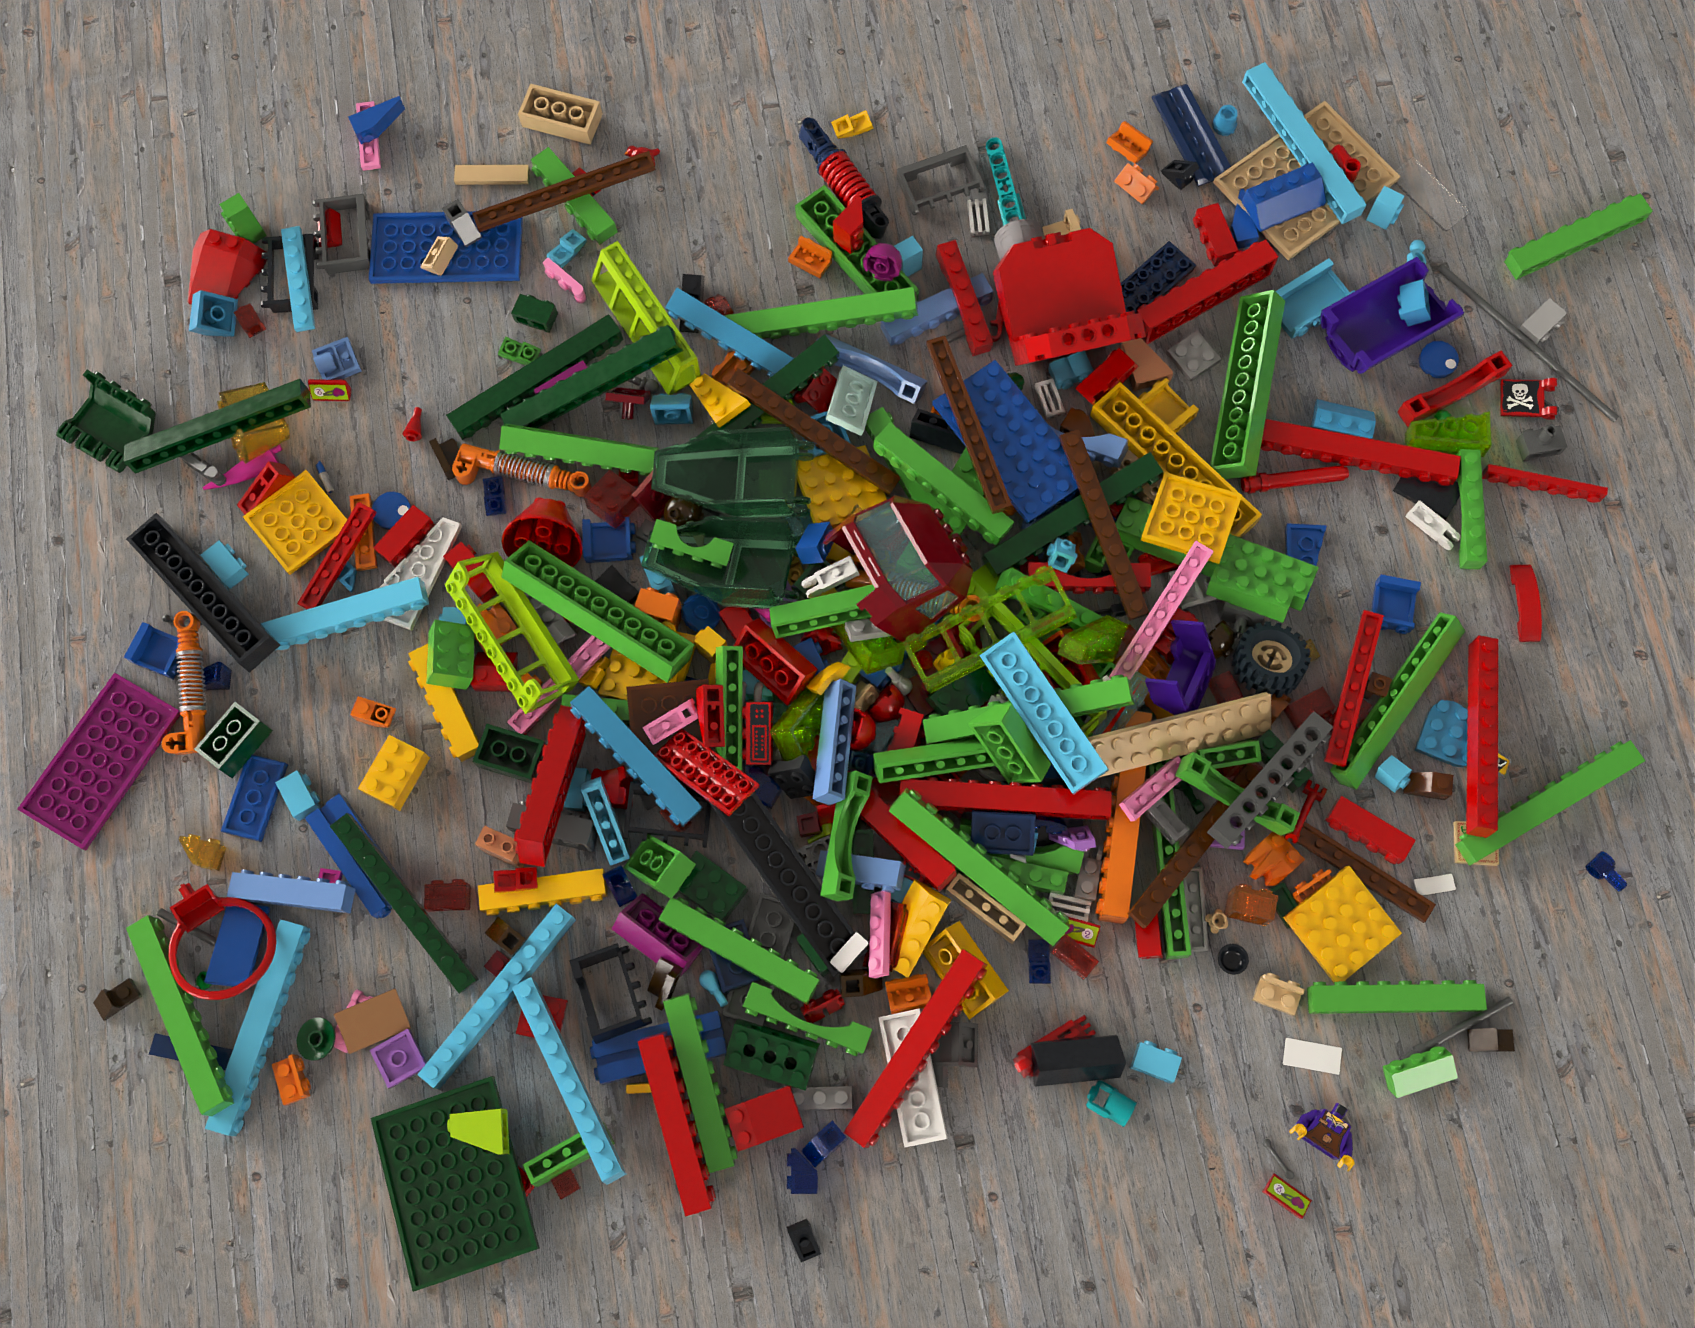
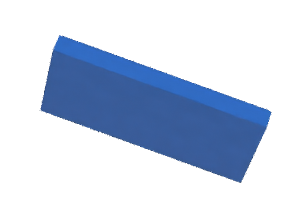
M252 755L243 766L221 832L262 842L279 793L275 782L284 778L288 767L287 763Z
M256 905L269 916L270 908L268 906ZM226 906L204 982L206 984L234 987L252 975L265 930L263 922L255 913L242 907Z

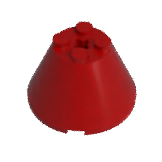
M536 498L529 507L506 526L502 535V547L508 557L529 540L571 567L578 563L582 555L583 545L581 538L566 509V504L560 500Z

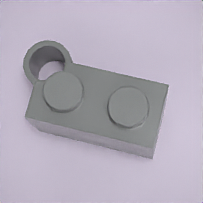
M1549 298L1521 325L1519 330L1536 345L1540 341L1544 343L1552 335L1550 332L1554 328L1558 330L1565 323L1563 318L1567 312L1553 299Z

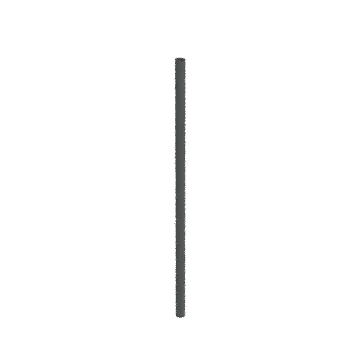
M1445 265L1440 267L1438 270L1612 422L1619 418L1615 412Z

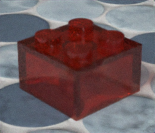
M611 470L583 496L587 509L615 529L625 520V517H628L639 506L637 501L631 496L637 488Z

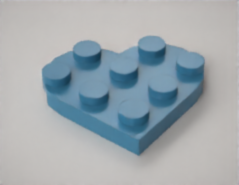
M1440 700L1432 706L1426 715L1414 751L1455 767L1463 768L1467 766L1468 710L1457 702Z

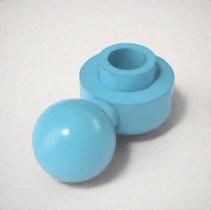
M1414 240L1410 244L1411 252L1407 255V262L1418 257L1421 262L1426 264V258L1423 254L1425 243L1422 240Z

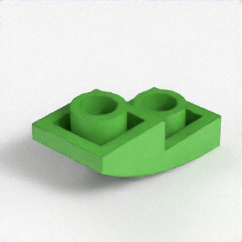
M505 336L498 351V356L527 365L538 358L541 349L524 341L520 343Z

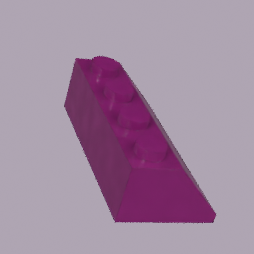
M642 893L619 913L612 930L655 963H658V960L663 957L682 967L681 977L705 947L661 923L659 917L664 909Z

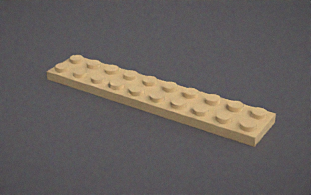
M1264 692L1087 737L1109 769L1100 777L1196 752L1197 749L1229 744L1263 735L1269 729L1271 730V694Z

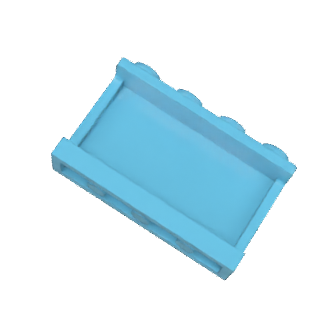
M1330 258L1276 291L1285 300L1281 327L1291 339L1296 336H1303L1312 326H1319L1321 324V310L1355 292V290L1349 292L1331 270L1334 263Z

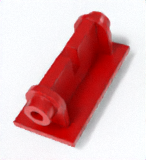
M838 988L835 990L830 989L825 991L820 998L816 1000L810 999L808 1005L804 1003L800 1010L806 1022H812L813 1024L825 1017L823 1009L826 1008L830 1015L842 1009L845 1002Z

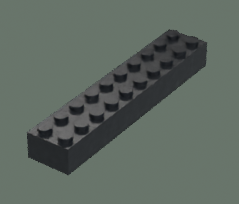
M155 513L126 538L237 663L249 673L280 646L275 638L159 514Z
M755 792L746 798L731 816L726 815L712 803H709L799 930L825 963L832 976L834 977L840 973L830 961L855 932L833 901L820 896L822 886ZM864 948L852 963L867 953L868 950Z

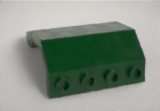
M87 369L82 376L90 383L89 397L73 418L62 423L56 432V436L69 444H72L78 438L75 442L77 449L100 462L104 461L108 456L105 462L106 466L121 473L127 466L124 463V445L153 434L156 412L151 408L152 404L144 398H141V400L137 399L132 391L128 389L124 391L120 389L121 386L115 381L111 380L108 382L101 373L97 371L93 373Z

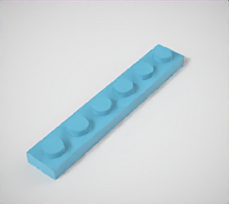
M300 226L281 229L294 329L296 332L315 329L302 229Z

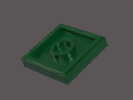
M802 933L796 939L798 945L821 977L826 976L829 973L827 966Z

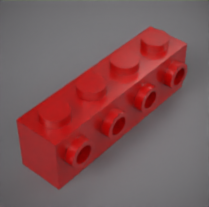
M1340 796L1335 801L1325 819L1331 828L1345 832L1349 839L1355 842L1360 841L1366 845L1365 847L1369 851L1380 853L1385 856L1384 859L1392 864L1399 865L1402 863L1416 841L1414 838L1343 796Z

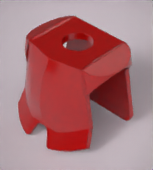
M625 766L605 771L595 768L592 772L591 780L601 776L612 807L627 809L630 781L633 782V778L626 772Z

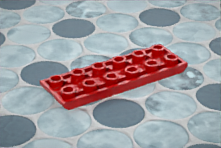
M683 728L654 755L669 772L728 816H731L743 801L760 786L759 783L712 749L703 747L701 741Z

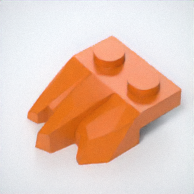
M499 603L493 605L491 610L485 609L480 612L496 639L518 629L507 611ZM478 641L485 654H487L482 644Z
M1272 831L1247 854L1243 862L1254 866L1249 877L1257 880L1264 876L1266 886H1276L1296 869L1305 858L1283 835L1280 836Z

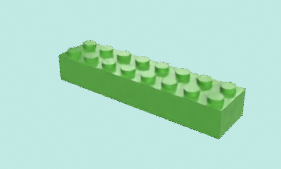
M825 185L795 205L796 218L821 246L827 247L833 252V260L864 294L914 287L918 301L919 289L902 270L899 276L894 277L892 281L875 279V274L869 270L865 271L863 266L865 255L872 246L878 243L864 228L863 245L852 254H849L834 242L833 221L842 213L845 207Z

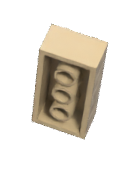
M530 84L518 112L522 127L589 145L592 143L603 115L599 101Z

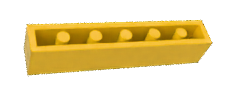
M428 644L409 652L411 660L408 663L412 671H417L419 677L416 680L420 688H425L427 694L424 697L428 705H433L435 709L432 714L436 722H441L443 726L441 733L446 741L449 740L452 745L449 747L454 758L457 757L461 762L475 756L479 740L455 689L426 684Z
M603 868L537 877L538 888L532 890L494 893V883L478 885L480 911L486 913L487 916L498 915L499 911L506 910L507 913H516L520 911V908L537 910L542 905L554 907L555 904L561 906V903L564 902L580 904L582 900L586 899L595 902L601 901L603 897L608 896L606 872Z

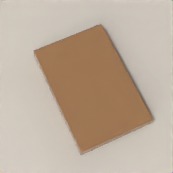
M396 988L334 1013L349 1054L411 1028Z

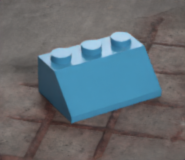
M1316 399L1311 422L1312 428L1373 439L1376 424L1374 412Z

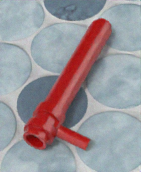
M1339 465L1271 474L1256 472V476L1241 477V489L1243 493L1253 494L1256 491L1261 493L1267 492L1270 489L1344 481L1349 477L1348 467Z

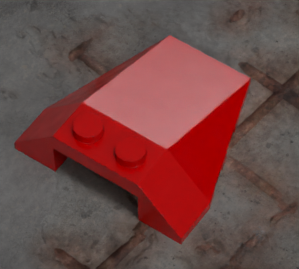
M209 229L200 233L193 248L188 303L192 305L193 294L200 290L237 299L244 287L247 288L251 284L252 278L256 274L259 275L268 260L262 259V253L266 251L245 238Z

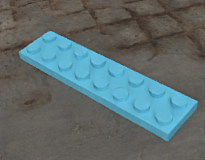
M1012 632L979 655L1072 794H1075L1109 771L1015 632Z

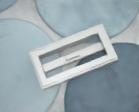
M986 198L982 199V201L975 199L973 202L967 200L971 236L989 235ZM979 206H982L985 226L984 231H982ZM972 207L976 209L978 231L974 229Z
M1054 379L1035 383L1034 387L1046 420L1050 419V417H1058L1060 414L1061 416L1065 415V409ZM1048 384H1050L1059 410L1055 409L1047 387ZM1041 386L1043 387V390L1045 392L1047 401L1052 412H1049L1048 406L1046 404L1044 395L1041 390Z
M1050 892L1048 900L1052 903L1053 907L1084 913V917L1069 913L1064 914L1068 917L1088 922L1091 901ZM1053 899L1084 905L1086 907L1080 908L1076 906L1053 902Z

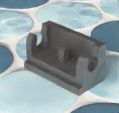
M1160 798L1144 814L1170 844L1173 845L1188 833L1190 828L1186 827L1164 802L1165 800Z

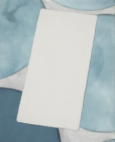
M1286 1038L1283 1065L1339 1075L1342 1048Z

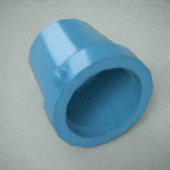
M1222 106L1214 117L1212 126L1217 134L1228 136L1234 133L1238 115L1234 106Z

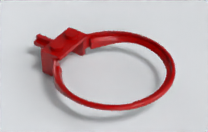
M184 883L181 884V888L178 890L184 899L170 907L178 921L170 939L168 953L170 968L175 981L188 994L205 1000H222L243 993L263 977L274 958L277 940L271 919L262 909L249 901L234 897H217L208 884L194 891L190 883L186 885ZM224 906H237L252 911L263 922L268 938L265 956L256 971L242 983L226 990L205 991L190 985L180 974L176 960L177 948L184 932L189 933L225 910Z

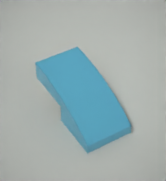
M572 229L560 238L558 246L547 253V258H550L562 269L582 249L587 239Z

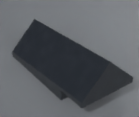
M1089 1035L1031 1043L1033 1082L1035 1087L1121 1078L1126 1065L1117 1035L1102 1037Z

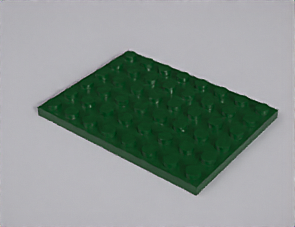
M495 1076L484 1078L371 1118L413 1292L540 1249L510 1133V1154L498 1155L450 1137L447 1122L450 1119V1114L503 1109Z

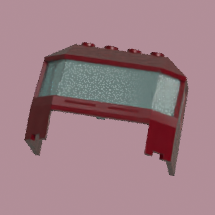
M894 495L890 499L846 518L825 536L823 544L827 545L832 541L852 555H857L875 590L856 605L861 611L866 609L872 616L869 620L874 626L907 644L966 599L973 569L969 564L971 559L966 554L967 546L962 542L963 539L958 533L952 534L954 531L947 522H944L943 518L945 516L939 508L934 509L929 504Z

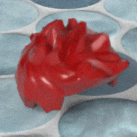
M831 627L804 632L801 638V642L812 638L814 642L818 641L823 650L820 653L821 656L843 649L840 645L842 642L838 633H834V629Z

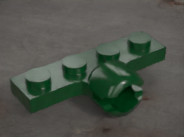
M873 829L854 831L852 840L853 855L875 858ZM855 884L853 914H870V900L874 890L864 889L861 887L862 885Z

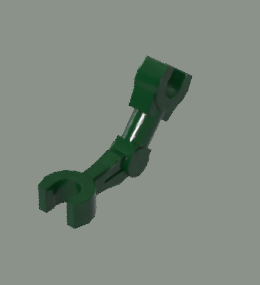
M1180 781L1173 787V789L1183 791L1196 815L1204 811V805L1195 797L1189 783Z

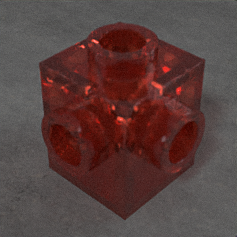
M717 294L704 301L705 305L723 316L734 313L727 299L722 295Z

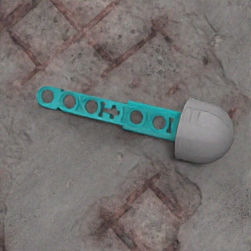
M994 137L986 142V150L999 195L997 203L1003 222V227L998 230L994 238L997 254L1001 260L1012 245L1031 241V238L1039 236L1045 239L1042 226L1037 221L1026 219L1020 194L1015 191L1002 141ZM994 144L999 145V147L996 150L990 149L991 146ZM1003 159L1000 164H994L995 160ZM1001 173H1007L1005 178H998ZM1003 185H1007V192H1005ZM1009 202L1015 203V205L1011 208L1005 207L1006 204ZM1012 217H1019L1018 220L1009 222Z

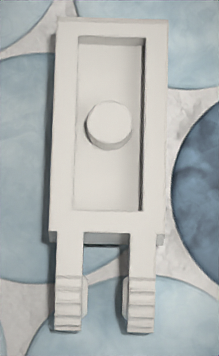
M1418 501L1405 516L1447 550H1451L1454 545L1443 535L1444 532L1455 542L1461 539V535L1448 522L1421 501Z
M848 556L815 572L814 575L802 581V586L806 589L816 585L818 582L819 585L808 590L806 593L808 598H814L822 592L824 593L860 574L851 556Z

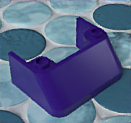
M1172 620L1171 624L1176 637L1170 645V652L1175 660L1166 680L1150 678L1145 680L1150 693V699L1153 703L1173 715L1199 708L1215 670L1216 659L1203 622Z

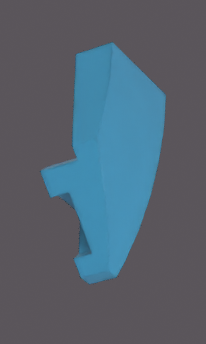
M347 562L337 580L352 593L355 587L357 570Z

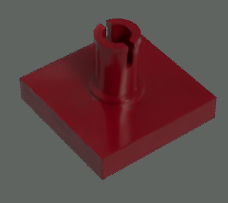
M615 387L606 392L605 400L623 402L621 418L633 420L634 404L644 405L651 399L652 394L651 391Z
M657 466L631 495L654 521L662 517L665 504L674 496V494L656 488ZM666 475V484L676 487Z
M934 665L930 669L923 670L909 679L912 683V690L906 697L916 712L924 714V717L934 712L925 699L945 682V679L942 678Z

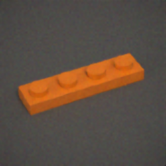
M369 493L349 496L351 513L358 502L372 509L371 495ZM373 520L354 550L357 571L378 568L376 551L373 548L375 546Z

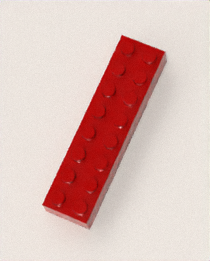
M1266 239L1261 242L1257 241L1247 250L1238 251L1231 259L1222 260L1213 269H1206L1197 278L1192 277L1184 285L1172 288L1168 294L1156 297L1152 303L1140 306L1136 314L1141 313L1146 335V337L1141 339L1148 345L1271 276L1279 256Z
M560 705L558 713L554 714V726L548 732L549 742L548 745L543 747V760L538 762L537 778L534 777L532 780V793L527 795V808L525 812L522 811L520 829L515 831L514 841L517 842L516 854L519 855V863L545 867L586 737V727L584 726L586 722L582 718L577 719L570 711L572 707Z
M667 1031L642 1038L638 1041L685 1217L712 1208L716 1194L714 1186H709L708 1183L710 1173L707 1164H703L702 1161L704 1153L701 1142H697L696 1139L698 1130L695 1120L691 1121L690 1114L692 1108L690 1100L685 1099L684 1092L687 1089L684 1078H680L678 1074L679 1069H681L678 1056H673L672 1049L675 1048L672 1035L668 1036Z

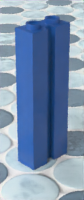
M339 793L327 801L325 806L320 809L317 808L306 816L305 819L349 884L356 889V894L371 916L376 919L384 918L391 913V905L330 828V825L346 813L351 814L393 869L394 867L347 799Z
M714 1011L697 1015V1019L701 1018L704 1031H701L702 1040L706 1039L709 1047V1052L706 1053L707 1058L712 1059L725 1056L727 1045L720 1012ZM669 1022L630 1031L595 1044L594 1040H592L593 1046L590 1047V1054L592 1060L596 1059L597 1067L594 1068L596 1081L599 1080L600 1084L604 1085L646 1075L638 1041L667 1031L668 1036L672 1035ZM673 1048L672 1052L673 1056L675 1057L677 1056L676 1048Z

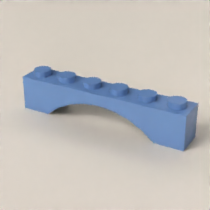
M825 334L839 351V360L834 364L835 366L842 367L844 365L885 385L896 396L913 404L922 397L927 380Z
M1050 426L1058 437L1061 434H1065ZM1110 433L1095 437H1082L1091 461H1099L1107 467H1120L1128 451L1127 439Z

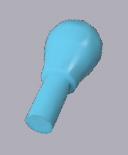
M711 970L703 971L699 977L700 985L711 995H714L719 1005L724 1007L728 1004V1001L721 992L716 973Z

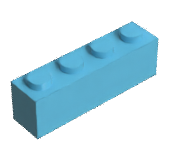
M601 776L581 783L582 794L610 866L630 859L629 849L625 839H623V833Z

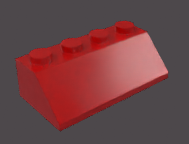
M760 618L745 624L734 646H743V667L787 706L806 688L818 670L783 638L776 639L773 629Z

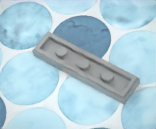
M1193 867L1183 880L1191 952H1208L1202 867Z

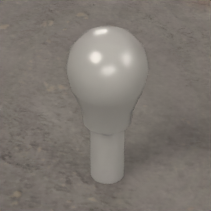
M887 667L885 673L892 679V683L903 695L909 694L912 690L911 681L897 674L892 667Z

